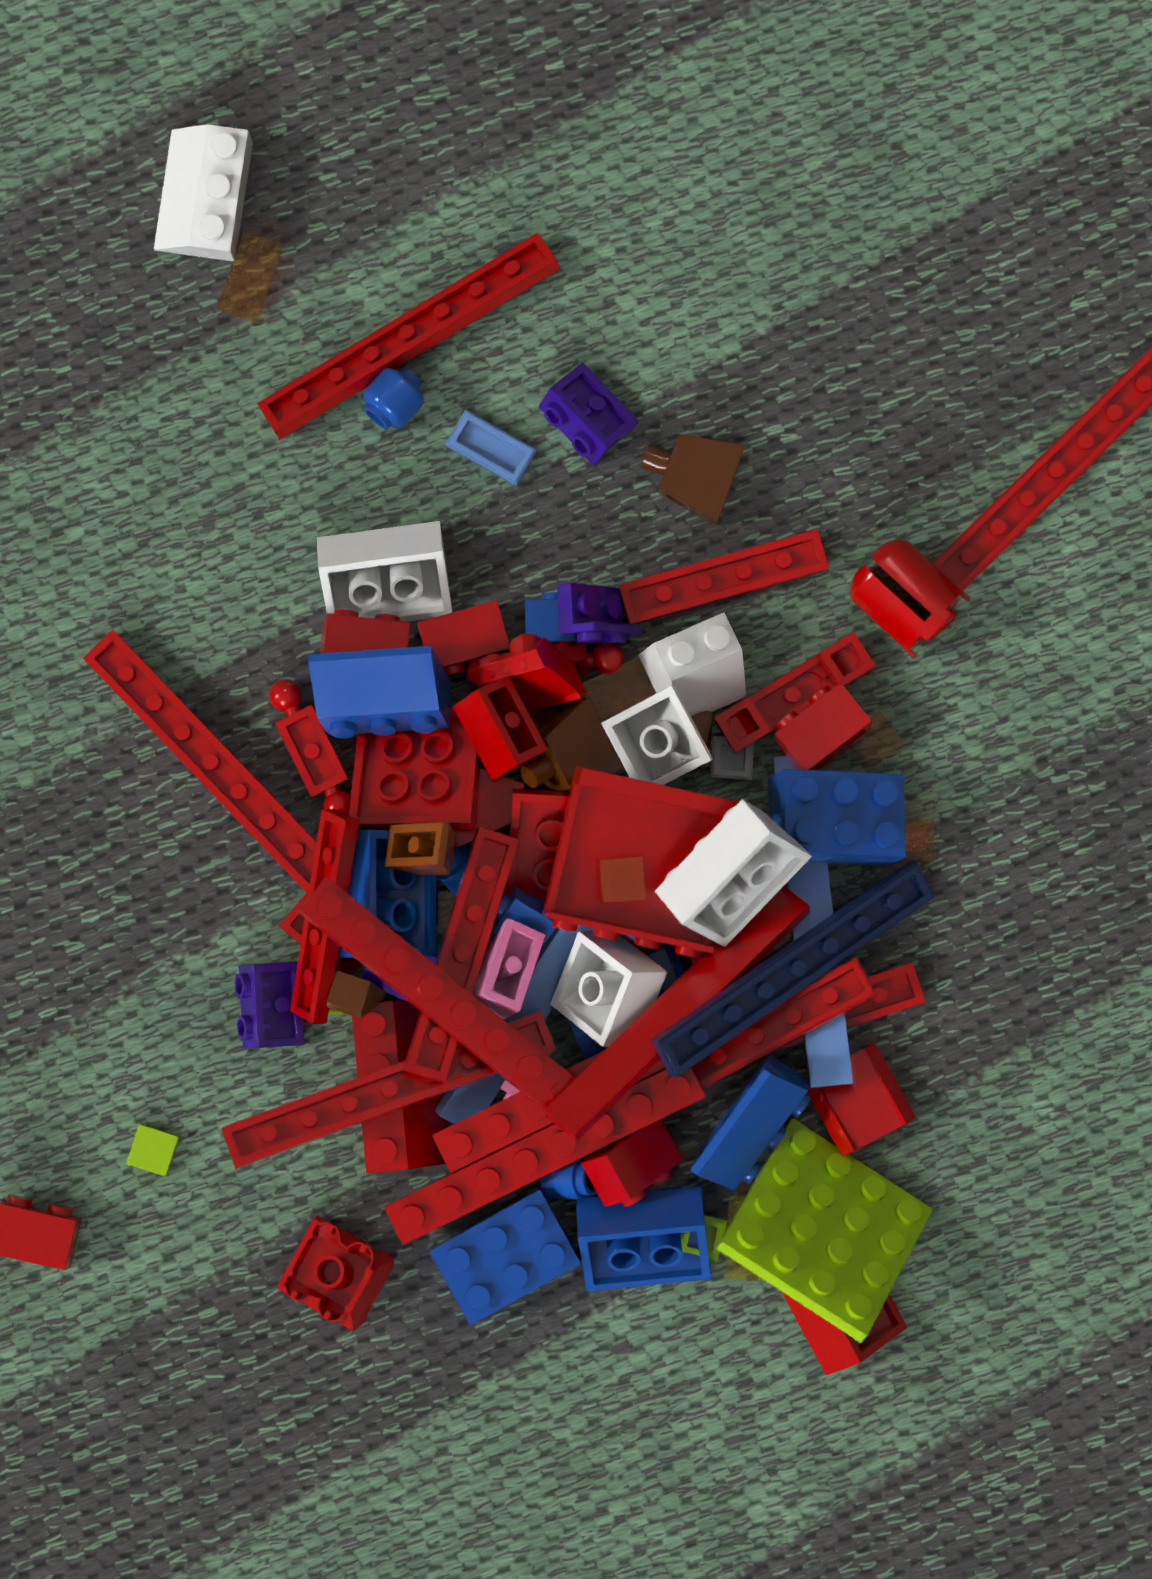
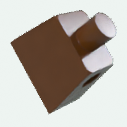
M678 434L672 452L649 445L641 468L663 475L658 494L704 520L717 525L745 446Z
M590 697L564 703L537 728L548 750L521 767L522 779L529 787L536 788L544 782L547 789L551 791L570 790L575 766L607 773H614L624 768L601 724L602 721Z

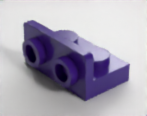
M584 362L553 385L539 404V408L544 413L546 420L552 426L558 427L572 442L576 452L586 457L593 465L598 463L604 454L631 432L639 422Z
M579 583L557 585L560 635L577 636V643L602 642V644L615 643L617 645L626 644L627 636L641 635L640 626L621 624L622 602L619 588Z
M298 962L239 965V974L235 977V992L241 1002V1015L237 1020V1033L239 1039L243 1040V1048L305 1045L303 1018L290 1012Z

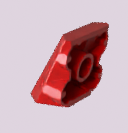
M535 634L519 635L511 641L510 652L503 655L488 654L478 661L477 666L468 670L469 675L479 688L509 676L529 712L578 700L587 694L573 661L546 637L540 638Z
M875 1043L850 1055L852 1084L810 1088L809 1085L807 1091L832 1141L836 1144L842 1156L855 1152L857 1149L908 1124L916 1118Z
M317 1215L312 1220L282 1275L277 1289L284 1292L291 1299L318 1311L319 1315L327 1321L341 1324L354 1332L364 1323L389 1273H391L394 1267V1257Z

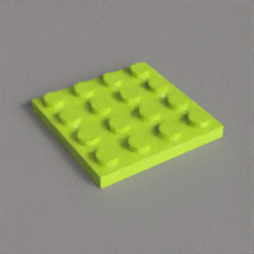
M792 1118L785 1127L786 1134L777 1147L771 1151L716 1249L861 1343L873 1326L933 1209L851 1155L842 1156L837 1146Z

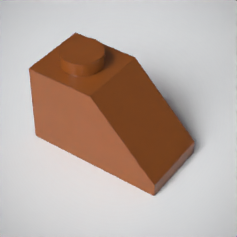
M444 822L390 825L384 867L422 876L450 875L454 859L456 833L450 824Z

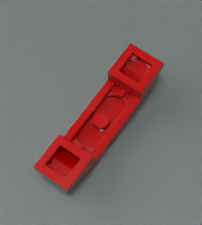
M853 631L819 652L810 660L750 697H746L713 719L736 754L778 729L776 725L789 713L796 711L800 714L811 706L810 698L823 687L829 686L833 689L840 682L845 687L876 666Z

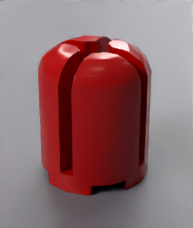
M897 539L880 546L871 555V558L924 606L931 615L926 619L871 567L865 564L859 568L853 577L850 586V596L862 611L915 659L919 655L913 649L923 640L926 642L928 639L933 640L941 631L943 632L958 616L952 610L961 598L969 602L971 597L961 588L957 587L910 542Z

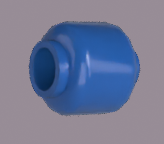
M385 368L365 389L363 399L366 405L363 407V410L371 420L385 430H388L390 426L398 429L402 428L424 403V397L419 390L422 382L407 368H403L401 371Z

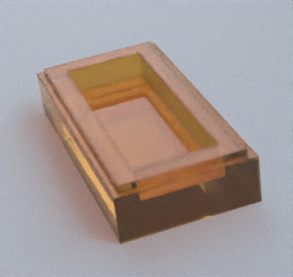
M246 232L243 233L217 308L218 311L258 323L284 248L282 244Z

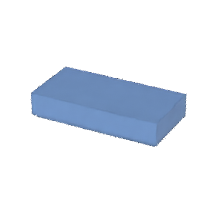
M466 409L445 443L447 448L516 487L537 452V449Z

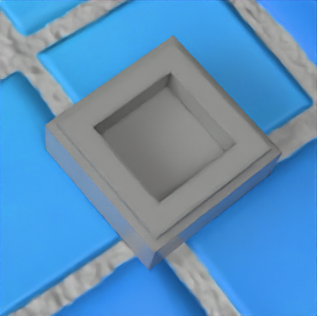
M713 736V759L711 760L710 778L751 781L754 743L735 754L725 737Z

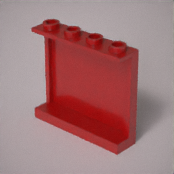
M575 766L542 915L553 919L552 927L566 931L577 932L578 925L594 928L593 936L618 941L619 934L635 937V945L646 948L659 949L661 942L675 945L674 953L699 958L701 951L713 953L714 947L709 945L710 939L682 925L655 890L665 881L667 874L678 867L694 850L695 845L701 839L707 837L723 820L726 812L739 802Z

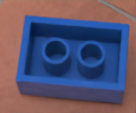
M783 769L768 779L769 817L809 852L812 857L807 861L808 863L889 866L906 857L904 777L902 774Z
M541 1187L433 1246L429 1251L470 1326L581 1264L577 1251Z

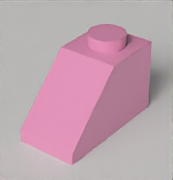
M507 918L486 950L472 995L500 1018L505 1019L520 1012L545 934Z

